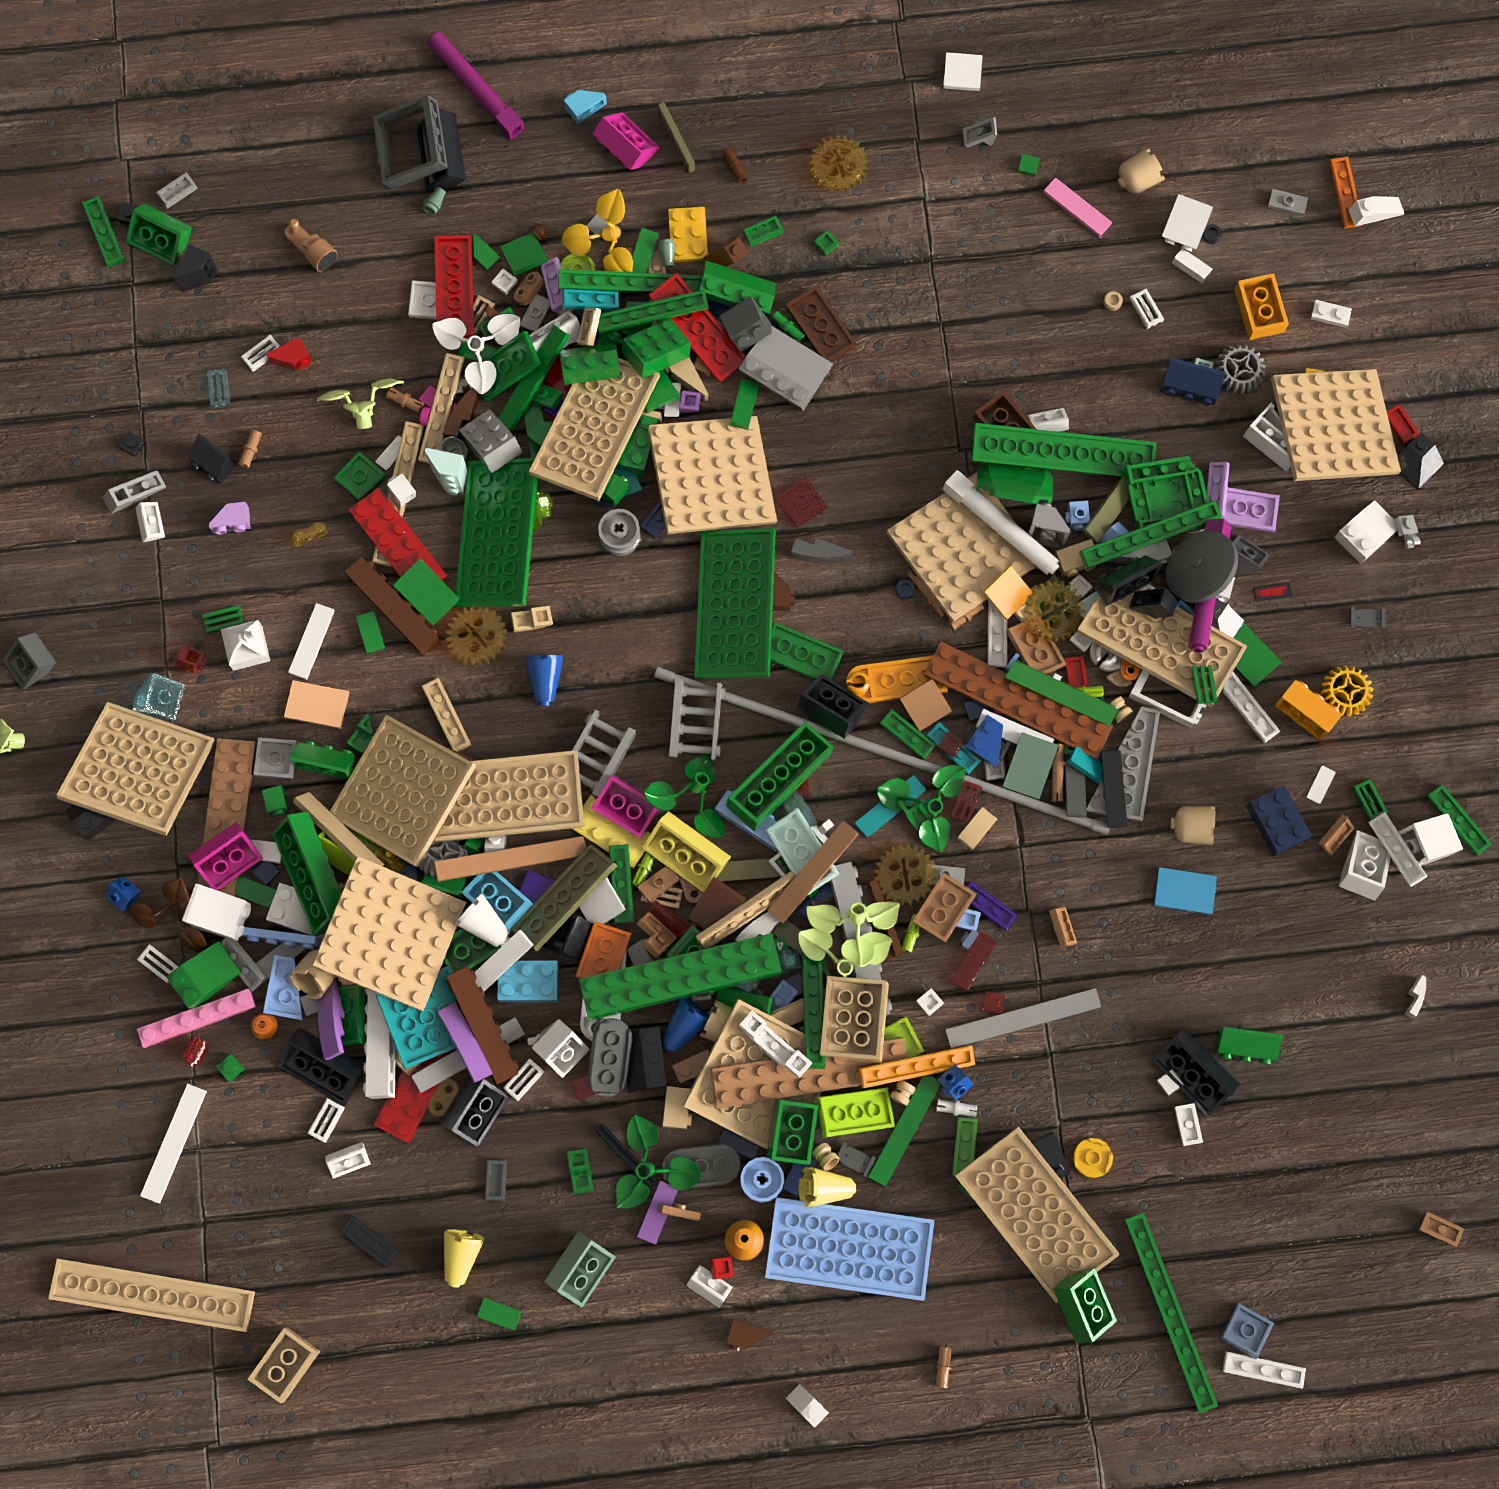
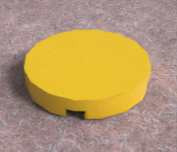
M1089 1138L1083 1140L1076 1146L1073 1152L1074 1166L1085 1177L1097 1178L1103 1176L1112 1165V1152L1106 1142L1100 1139Z

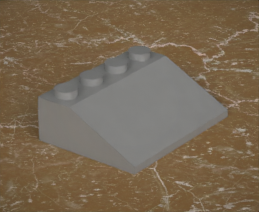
M771 326L772 333L755 344L739 370L745 376L804 411L833 363Z

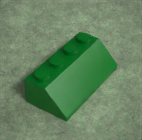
M705 261L697 291L705 290L707 300L728 307H733L747 297L752 296L767 317L773 304L776 283Z

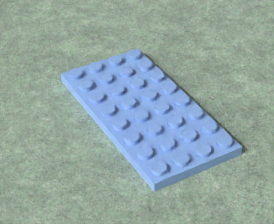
M776 1197L765 1278L921 1301L925 1300L934 1220L826 1204L804 1207V1201Z

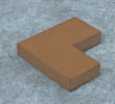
M650 912L644 915L637 923L650 936L642 946L656 959L677 939Z

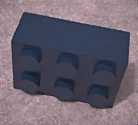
M1285 785L1250 801L1246 805L1273 857L1312 837Z

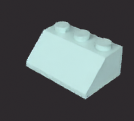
M426 448L425 453L431 470L444 490L451 495L464 494L468 470L463 455Z

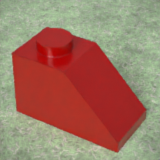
M300 337L266 353L271 364L292 370L304 369L312 362Z

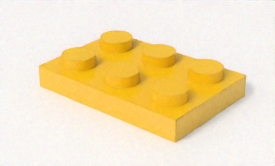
M705 207L668 209L670 239H673L675 244L674 263L705 261L703 257L708 254Z

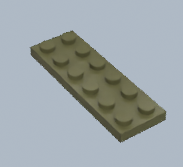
M590 844L518 920L511 930L515 934L522 930L533 943L532 948L538 951L617 865Z

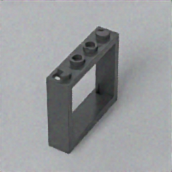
M425 95L373 116V130L376 136L375 145L378 150V164L380 165L382 184L394 189L448 168L437 100L429 95ZM424 112L431 161L395 175L388 126Z

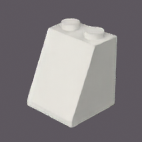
M1178 194L1162 235L1165 238L1164 242L1172 245L1178 242L1182 244L1181 248L1191 252L1193 248L1197 249L1213 207Z
M1448 813L1412 824L1398 831L1421 866L1463 850Z
M195 884L182 921L196 929L238 941L244 932L243 925L245 920L250 915L251 904L243 899Z

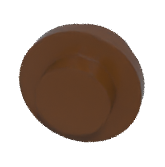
M534 223L535 226L531 229L539 240L547 238L546 233L548 231L542 223Z

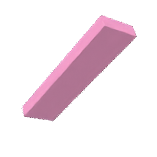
M1057 178L1043 192L1099 238L1112 224L1109 219Z

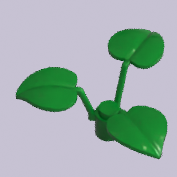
M709 754L698 756L687 763L684 773L692 781L677 793L673 794L672 787L663 781L653 782L644 791V796L649 804L663 811L673 809L676 805L674 798L678 797L688 788L695 794L701 793L700 814L694 818L696 830L707 837L722 838L725 835V828L720 815L711 808L703 812L705 788L715 780V770Z
M948 765L938 769L932 779L933 785L939 788L936 798L929 797L922 801L908 797L910 787L906 781L900 778L890 779L879 786L877 794L880 801L887 808L895 811L901 810L897 804L898 801L907 802L909 800L924 805L925 810L932 813L930 817L931 820H925L920 825L919 837L925 845L937 852H942L949 839L950 826L944 817L934 819L943 809L940 792L950 798L959 795L964 787L966 769L958 765Z
M634 1115L628 1124L627 1142L634 1151H640L644 1148V1154L641 1163L636 1167V1175L628 1174L619 1179L616 1186L617 1208H633L645 1202L649 1195V1188L642 1182L643 1179L651 1177L654 1173L669 1172L668 1181L674 1189L681 1191L690 1189L702 1180L699 1167L687 1157L673 1158L670 1162L671 1169H655L651 1162L646 1161L648 1147L656 1144L659 1133L654 1123L637 1115Z

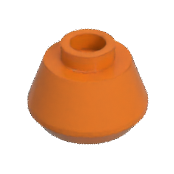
M260 1013L251 1022L253 1035L263 1040L274 1036L278 1028L277 1020L271 1014Z

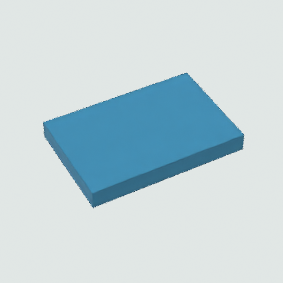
M1159 867L1154 906L1212 915L1217 876Z

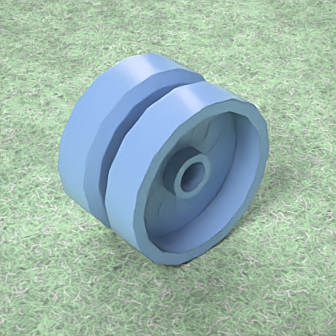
M766 1157L755 1158L749 1161L743 1168L740 1177L741 1187L745 1195L759 1203L775 1199L782 1191L784 1184V1173L780 1165ZM760 1177L766 1178L764 1184H760V1181H758Z

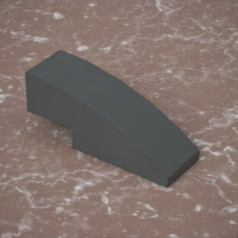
M796 538L791 550L792 558L815 563L850 560L852 550L816 538L814 544Z

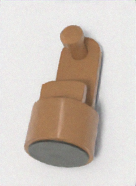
M297 219L289 220V226L285 229L286 238L318 272H323L330 268L336 261L338 252L317 234L310 236L299 226Z

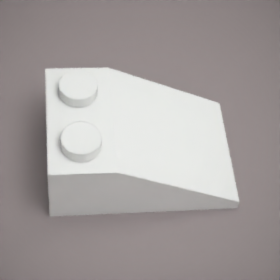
M1374 500L1346 524L1334 538L1362 564L1397 532L1394 519Z
M1358 830L1356 831L1339 883V887L1374 901L1385 888L1391 858L1378 838Z
M279 883L266 920L271 924L314 936L294 887ZM325 934L318 935L316 937L323 940Z

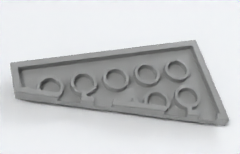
M1141 707L1118 749L1121 750L1127 820L1143 821L1160 710ZM1103 779L1088 804L1086 812L1106 816Z

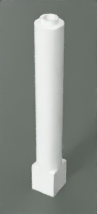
M957 470L945 482L942 489L958 504L962 502L1046 575L1049 573L1054 574L1059 568L1057 564L1059 560L981 493L976 491L974 484Z

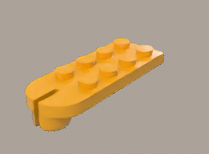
M933 656L857 666L847 676V690L869 703L898 700L930 680L924 674ZM935 682L941 694L948 692L947 687ZM863 684L862 687H854L852 685Z

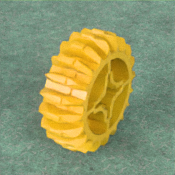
M1344 665L1342 669L1336 667L1335 671L1331 670L1329 676L1324 677L1325 682L1321 684V687L1324 688L1321 694L1326 695L1324 701H1328L1329 705L1337 707L1342 716L1346 712L1347 717H1350L1352 713L1358 715L1359 711L1363 712L1365 706L1370 705L1369 700L1373 698V695L1370 694L1373 688L1368 687L1372 683L1371 680H1365L1368 675L1364 674L1362 676L1360 674L1362 672L1361 669L1355 672L1354 666H1351L1349 670L1347 665ZM1342 678L1341 686L1333 688L1334 681ZM1351 679L1354 680L1358 685H1354ZM1345 688H1347L1348 690H1350V693H1349V694H1347L1346 692H1344V689H1345ZM1361 694L1360 701L1352 704L1353 696ZM1335 696L1340 697L1343 703L1340 702Z

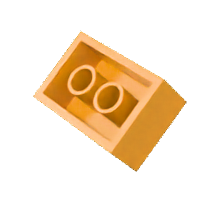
M1274 273L1238 281L1234 291L1248 339L1252 340L1284 333L1289 323Z
M1297 680L1291 684L1275 704L1276 708L1320 741L1342 716L1337 707L1327 704L1321 695L1311 692L1304 682H1298Z

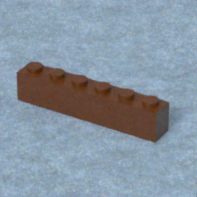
M363 557L359 558L345 571L347 577L407 641L424 656L440 642L437 637L439 633L433 626L428 627L424 623L426 619L419 612L416 614L412 610L414 607L407 599L403 601L399 595L401 593L394 586L390 587L387 584L388 579L382 573L378 574L374 570L376 567L369 559L365 561Z
M467 966L445 976L444 979L452 997L493 1073L489 1075L493 1084L497 1085L517 1075L518 1064L514 1058L511 1059L508 1053L510 1047L507 1041H503L500 1033H502L499 1024L493 1021V1011L490 1005H486L483 999L485 994L482 988L478 987L475 982L477 977L473 969H469Z

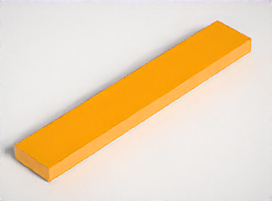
M972 1045L860 1067L858 1070L861 1087L867 1088L948 1071L954 1064L959 1068L975 1065Z

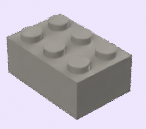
M490 409L459 429L468 447L491 473L522 453L516 438Z

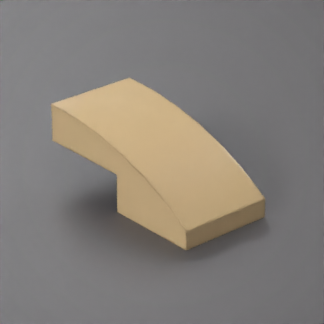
M550 606L531 608L529 611L511 612L510 614L514 633L553 625Z
M982 807L957 839L973 850L997 821V818Z

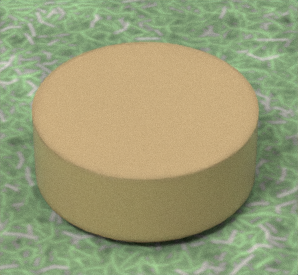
M1111 291L1105 295L1103 303L1106 309L1116 311L1121 307L1123 298L1118 292Z

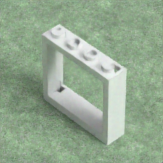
M1141 671L1128 698L1148 708L1158 709L1160 714L1189 728L1193 724H1198L1202 716L1199 712L1202 707L1206 708L1207 705L1196 703L1190 717H1187L1140 694L1149 676L1148 672Z

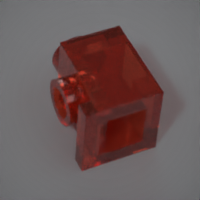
M183 644L176 657L174 668H181L196 675L198 670L202 671L205 667V652Z

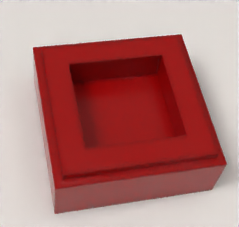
M731 1257L710 1259L713 1280L734 1277Z

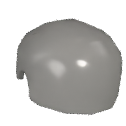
M455 436L444 438L439 443V451L463 455L464 461L467 459L468 450L462 440Z

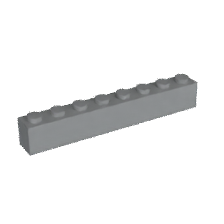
M851 862L835 865L839 875L830 880L836 908L840 912L841 919L847 910H850L852 904L862 903L860 898L863 896L862 888L856 882L858 877L856 866H852ZM848 917L841 924L845 941L849 939L856 940V925L852 924ZM866 918L860 924V936L872 932L870 922L867 923ZM881 963L877 965L867 964L863 967L853 965L854 978L882 980L880 972H882ZM887 999L886 1016L892 1010L890 999Z

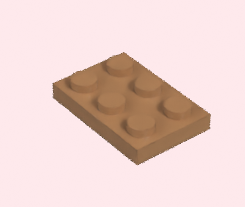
M1040 615L1013 626L1006 631L1023 664L1044 674H1050L1067 665Z
M943 873L912 923L946 943L977 893Z

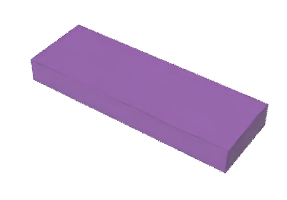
M660 1181L638 1233V1238L656 1245L668 1214L657 1211L658 1204L672 1206L678 1190Z

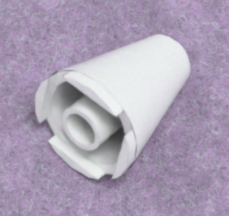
M482 894L463 912V915L455 922L457 926L495 947L498 945L503 946L510 939L507 936L510 932Z

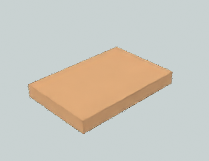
M293 680L284 718L341 729L349 691Z

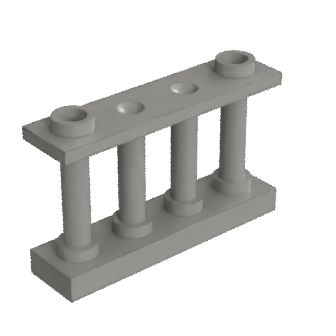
M675 680L669 750L670 758H678V754H682V752L712 754V761H716V757H720L721 745H718L721 699L725 700V688H722L721 683H717V689L687 687V685H684L683 680ZM687 695L716 697V707H689L683 704V697ZM685 714L715 716L714 728L686 726L684 723H681V717L685 716ZM684 733L713 735L712 747L684 745L680 742V735Z
M597 710L593 714L590 713L585 721L587 725L572 750L578 751L579 761L600 771V774H602L599 781H593L580 774V783L590 787L591 791H593L592 795L596 799L610 776L616 773L636 736V730L630 727L627 731L622 732L599 720L598 717L600 715ZM593 726L619 738L620 744L618 748H612L589 736ZM586 742L609 754L611 758L609 764L603 765L580 753L583 744Z

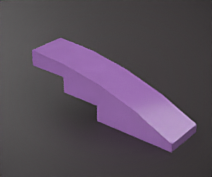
M336 980L331 983L326 992L318 999L319 1034L325 1060H330L344 1053L340 1037L345 1035L341 1022L345 1015Z
M456 1003L437 1011L453 1047L456 1048L463 1065L466 1066L473 1083L493 1074Z

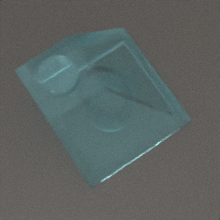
M151 673L136 691L131 710L156 718L176 721L185 684Z

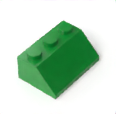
M142 204L132 211L126 242L174 266L189 242L192 227L151 206Z
M615 343L560 351L564 385L620 377Z
M310 741L298 742L290 755L289 761L295 768L346 780L350 778L354 771L357 760L352 751L342 749L340 752L328 745L318 747L315 746L314 742Z
M1222 1027L1216 1032L1214 1054L1220 1055L1221 1059L1231 1060L1232 1057H1237L1242 1062H1251L1252 1059L1259 1060V1064L1271 1065V1062L1277 1061L1283 1035Z
M1095 1268L1066 1277L1053 1288L1075 1341L1094 1342L1117 1321Z

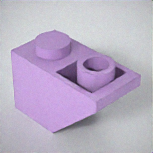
M246 502L226 504L209 523V528L213 533L219 535L226 534L227 531L244 532L245 529H251L248 505Z

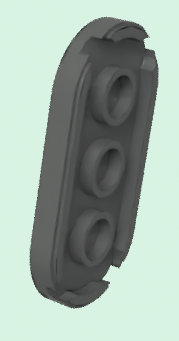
M610 1018L602 1021L593 1033L588 1084L591 1090L601 1097L615 1096L624 1088L627 1082L632 1033L628 1026L619 1019Z
M725 1144L675 1149L666 1155L661 1169H671L670 1162L676 1157L682 1156L691 1159L699 1167L702 1174V1180L691 1187L695 1188L730 1183L739 1174L741 1160L738 1153L732 1147ZM664 1172L662 1173L663 1178L670 1184L668 1181L670 1173Z

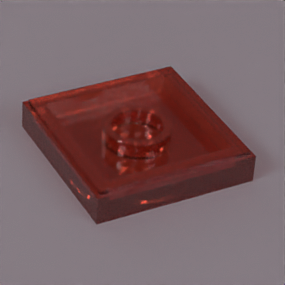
M806 477L775 497V500L796 529L828 507Z

